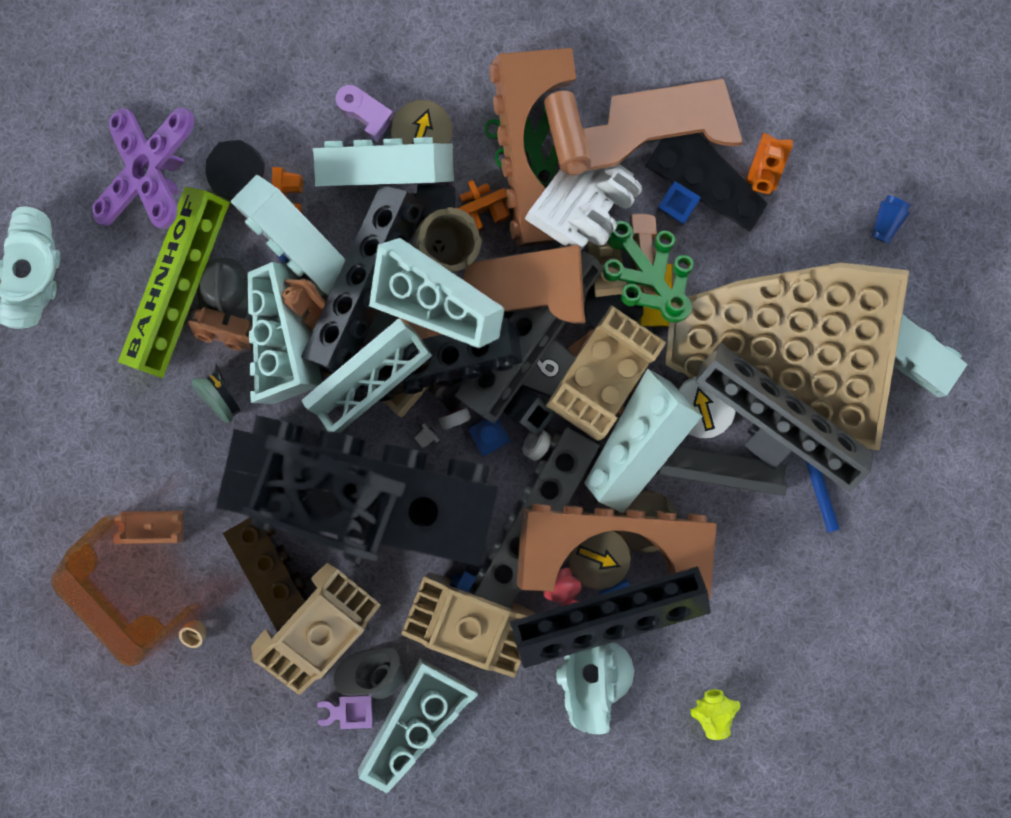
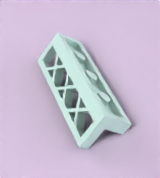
M398 318L301 401L307 410L318 415L328 431L340 433L433 355L416 331L402 319ZM414 342L420 353L410 361L402 360L404 349ZM385 365H392L391 377L386 381H378L379 371ZM361 385L369 386L367 397L361 402L354 401L355 390ZM336 406H344L342 418L333 424L327 414Z

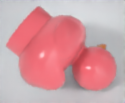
M563 568L559 570L554 591H543V594L547 600L556 603L563 602L562 606L578 602L575 600V597L582 590V586L577 578L572 577L570 568Z

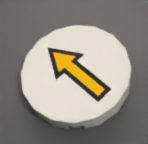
M697 376L685 381L678 389L702 415V418L688 435L697 438H713L723 433L732 424L736 410L696 382Z

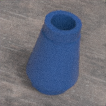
M887 195L885 201L880 203L874 232L871 237L889 244L891 238H893L909 216L908 209L910 204L897 197Z

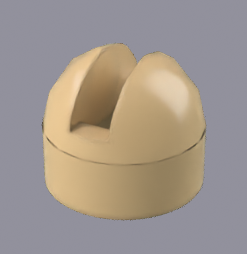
M199 620L188 621L179 631L180 641L187 647L198 648L206 638V626Z

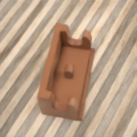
M184 511L120 512V515H116L114 518V522L118 523V532L113 535V544L184 542Z

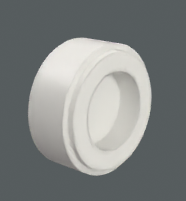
M465 407L439 417L438 421L441 428L445 430L469 421L471 416L468 408Z
M545 430L542 431L539 437L530 432L523 443V454L533 461L539 460L550 446L551 435Z

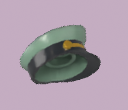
M215 364L214 372L208 377L193 378L190 384L193 390L223 422L230 423L233 417L241 412L236 401L228 391L217 364Z

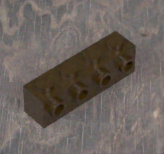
M250 517L223 532V535L278 632L308 599L303 591L307 586L300 573H293L288 562L292 559L283 544L278 546L272 536L276 533L274 526H272L271 531L251 524L253 518Z

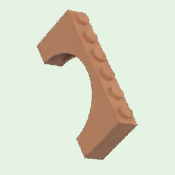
M572 48L500 53L489 66V76L491 83H495L496 87L493 106L495 114H499L501 127H498L497 136L499 145L504 147L505 158L502 159V172L504 177H508L509 189L506 190V203L508 208H512L513 221L510 222L511 237L513 240L516 239L517 247L559 243L525 220L529 210L546 188L539 182L528 164L523 136L527 116L536 100L551 90L568 87L576 80Z
M532 504V509H522L516 584L522 590L554 591L557 575L563 562L580 543L603 532L630 531L642 535L658 549L666 562L669 574L698 566L708 591L709 600L711 599L717 523L706 520L707 515L688 513L687 519L676 518V513L658 511L656 517L645 516V511L630 509L626 510V515L614 514V509L595 508L594 513L582 512L583 507L563 506V511L551 510V505Z

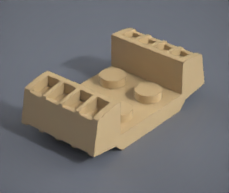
M611 305L547 402L546 407L597 441H600L612 428L617 420L615 415L649 363L656 360L666 342Z
M328 563L311 578L317 589L275 636L265 629L251 646L253 661L298 695L303 693L315 680L325 675L363 633L367 622L381 606L379 602L346 575Z
M429 572L424 575L401 635L422 643L427 648L471 665L515 678L521 659L510 621L534 615V611L513 603L510 609L450 586L451 579L439 574Z

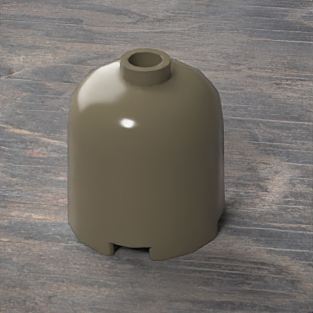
M452 207L440 209L428 215L417 227L412 239L413 247L452 273L471 265L479 255L482 243L474 218L465 211Z

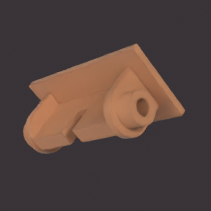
M285 279L284 282L289 288L285 289L282 294L284 303L298 317H303L307 310L308 312L302 319V322L313 332L327 301L323 300L316 292L317 288L306 279Z
M206 307L195 310L193 320L197 322L189 320V326L197 339L205 342H212L214 339L224 342L226 347L235 351H242L243 348L252 351V344L249 343V331L253 327L251 320L231 315L228 324L223 325L225 313Z

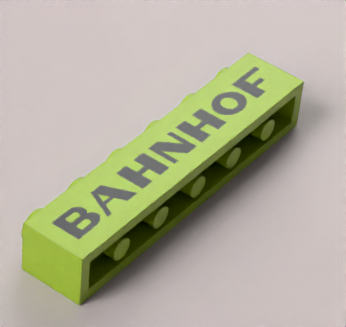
M184 187L177 205L176 219L169 227L118 359L119 363L163 379L229 207V201L206 190Z

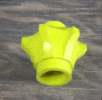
M719 689L706 691L703 699L696 700L697 706L690 709L691 716L701 723L707 738L712 740L725 739L731 735L730 727L732 726L735 714L741 708L740 702L728 699L723 695V691Z

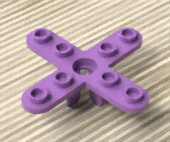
M183 107L175 109L148 141H146L132 111L121 108L111 116L109 120L110 133L126 167L95 201L92 211L96 223L103 226L112 224L136 195L139 194L155 227L167 229L173 224L177 216V204L172 194L177 195L179 190L172 180L164 178L161 171L167 169L174 172L179 170L184 164V159L172 154L190 135L193 129L194 116L190 110ZM145 166H147L148 170L147 173L144 175V168Z

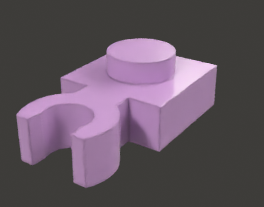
M341 695L339 697L340 705H335L330 700H322L317 703V708L326 707L330 711L329 718H320L318 720V724L321 726H327L332 724L334 720H340V729L373 728V701L369 695Z

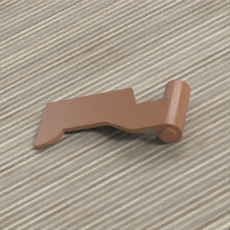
M724 79L611 96L608 125L584 129L575 96L572 92L558 91L550 94L544 100L560 169L570 175H579L588 170L616 166L650 140L703 132L710 141L716 144L740 146L743 143Z
M579 245L473 262L465 269L463 280L504 307V312L548 306L550 312L563 321L585 323L581 247ZM402 319L416 331L420 339L441 334Z

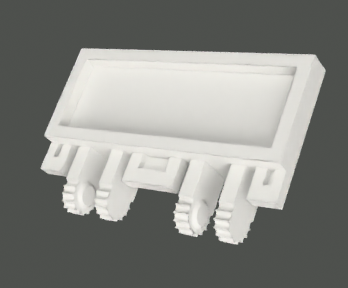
M620 164L588 170L579 175H570L560 169L529 210L525 220L565 247L568 244L572 246L579 245L582 250L587 241L601 246L608 241L609 233L612 234L617 228V222L613 217L609 216L608 211L613 204L625 209L630 208L634 203V197L641 193L642 185H640L638 180H635L632 172Z

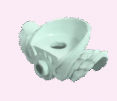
M19 207L12 212L8 237L4 243L5 255L0 260V324L15 329L29 328L38 324L43 309L48 305L50 299L53 300L56 296L57 286L53 279L56 269L60 265V251L55 249L50 219L44 212L36 208ZM20 260H26L31 265L30 274L24 278L16 276V263Z
M615 642L564 656L565 660L562 666L557 667L556 679L558 685H562L565 691V708L568 711L569 721L574 728L589 734L609 733L611 705L627 694L633 683L635 671L632 659L627 651ZM588 664L598 667L599 679L595 683L586 681L583 676V670Z

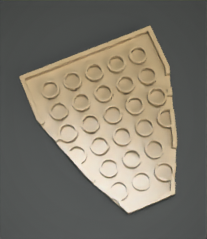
M841 262L740 280L690 296L688 298L691 301L692 310L688 318L678 323L669 322L665 365L677 372L686 374L691 379L698 376L701 364L721 342L867 449L880 450L909 270ZM677 303L671 304L674 308H681Z

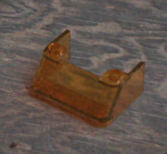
M105 515L67 550L52 574L51 585L59 597L121 664L135 666L150 656L194 615L201 606L198 602L188 605L166 626L151 615L140 616L130 623L88 577L95 570L98 563L97 554L92 546L117 524L114 522L116 515Z

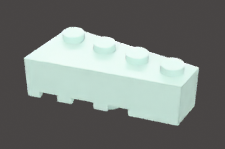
M433 137L413 138L414 144L403 145L402 138L383 139L384 145L373 146L372 140H353L354 147H343V141H324V148H313L315 186L454 181L453 144L433 143Z
M256 175L230 202L247 218L245 223L258 236L262 233L268 239L266 244L279 257L284 254L290 260L286 265L297 276L301 278L304 274L317 288L316 292L321 297L324 294L329 297L346 259L278 188Z
M401 238L378 245L369 303L370 307L478 348L499 339L504 307Z
M271 262L248 272L249 314L253 315V327L249 331V343L253 344L254 362L250 363V376H254V391H250L251 403L275 404L313 390L322 383L319 367L301 357L311 336L310 329L302 322L306 312L303 317H298L283 301L284 297L282 294L285 289L289 288L284 282L285 279L298 280L297 275L286 264Z
M902 314L894 368L938 398L947 396L968 364L961 359L962 355L948 346H943L931 333L921 329Z
M647 368L584 484L598 502L624 513L702 418V415L671 381Z
M419 658L358 768L359 779L388 793L416 763L419 756L437 740L442 731L459 716V713L465 706L474 700L478 695L476 689Z

